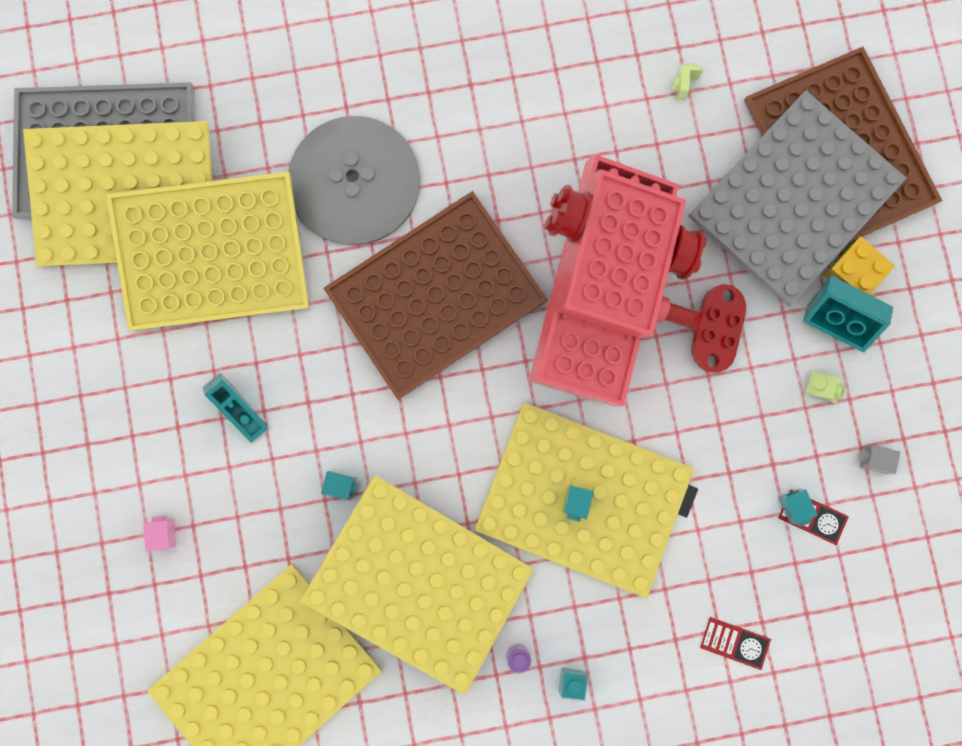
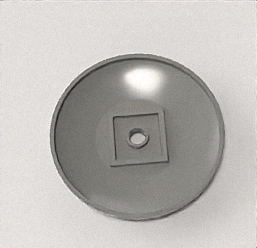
M346 116L323 123L312 130L301 141L289 165L288 172L291 174L296 213L314 233L338 244L363 245L389 236L407 220L413 211L419 195L420 173L412 148L394 128L369 117ZM356 172L359 174V178L355 182H350L347 180L349 173Z

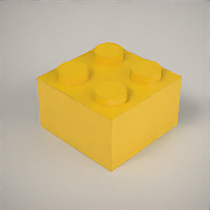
M860 236L842 251L822 275L826 279L833 276L870 295L895 265Z

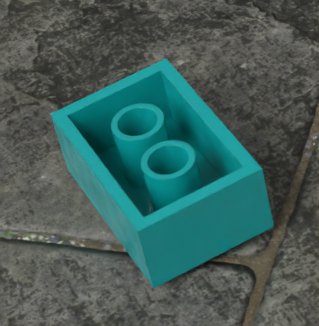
M830 276L808 303L803 322L864 353L891 324L893 306Z

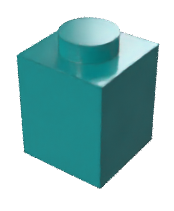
M327 471L321 494L351 500V497H355L357 494L359 483H356V477Z
M569 485L562 513L567 514L566 519L580 522L581 518L587 519L594 491Z
M797 489L779 497L786 516L792 524L803 526L811 523V518L818 516L805 489Z
M562 668L559 685L560 696L585 701L588 680L586 672Z

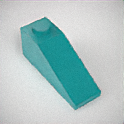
M221 373L203 386L204 395L251 443L268 429L265 422Z

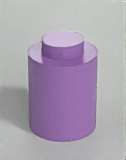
M520 644L513 645L508 649L506 657L509 668L515 673L526 672L531 665L528 649Z

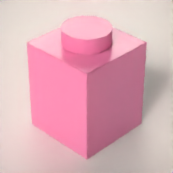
M166 516L151 517L152 522L144 523L145 551L176 547L174 520H166Z

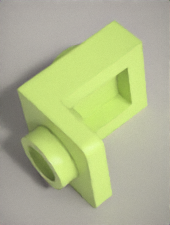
M691 63L681 65L673 82V91H676V99L685 100L690 89V79L698 80L703 72L702 66Z
M812 371L806 393L828 399L832 403L837 404L838 398L841 399L844 395L845 385H843L840 377Z

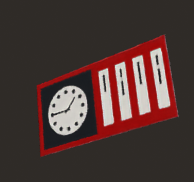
M811 499L818 516L811 518V523L798 526V524L789 522L782 507L778 519L836 546L849 517Z
M710 617L700 648L762 670L771 639Z

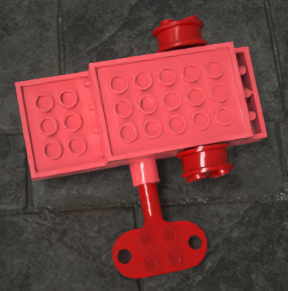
M595 154L585 162L578 192L574 191L571 185H565L559 194L554 193L550 203L552 207L551 214L546 219L544 229L548 230L551 236L559 234L565 236L566 239L528 382L612 407L624 406L641 338L653 336L656 322L661 323L664 320L692 329L691 353L694 362L700 369L716 373L728 369L733 364L746 315V301L739 289L727 284L712 287L706 292L699 311H693L672 304L669 298L663 296L669 272L674 273L678 279L686 280L693 272L697 273L701 267L700 259L707 243V238L704 237L701 231H688L681 224L686 200L676 196L679 184ZM725 290L730 294L729 302H726L723 298ZM709 355L715 358L713 367L709 366L707 362Z

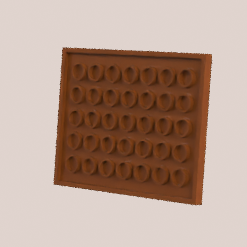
M860 47L746 96L744 99L761 136H763L790 106L807 91L907 178L849 243L860 236H866L942 201L864 47Z
M473 191L323 288L397 400H400L548 301Z

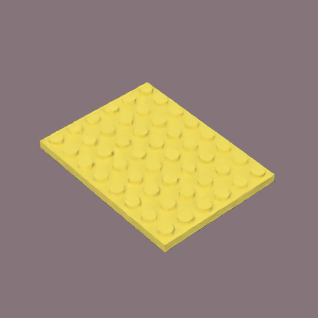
M207 121L23 129L36 266L117 263L106 194L213 181L209 122Z
M290 172L106 194L128 331L310 308Z
M524 402L474 531L648 598L694 468ZM569 485L594 491L587 519L581 518L580 522L566 519L567 514L562 513Z
M374 475L301 597L300 602L450 688L466 695L534 569Z
M294 564L288 566L147 690L149 695L191 746H300L382 672L383 669L348 629L300 602L310 583Z

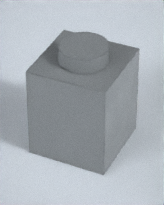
M865 445L859 455L860 468L882 474H896L900 451L877 445Z

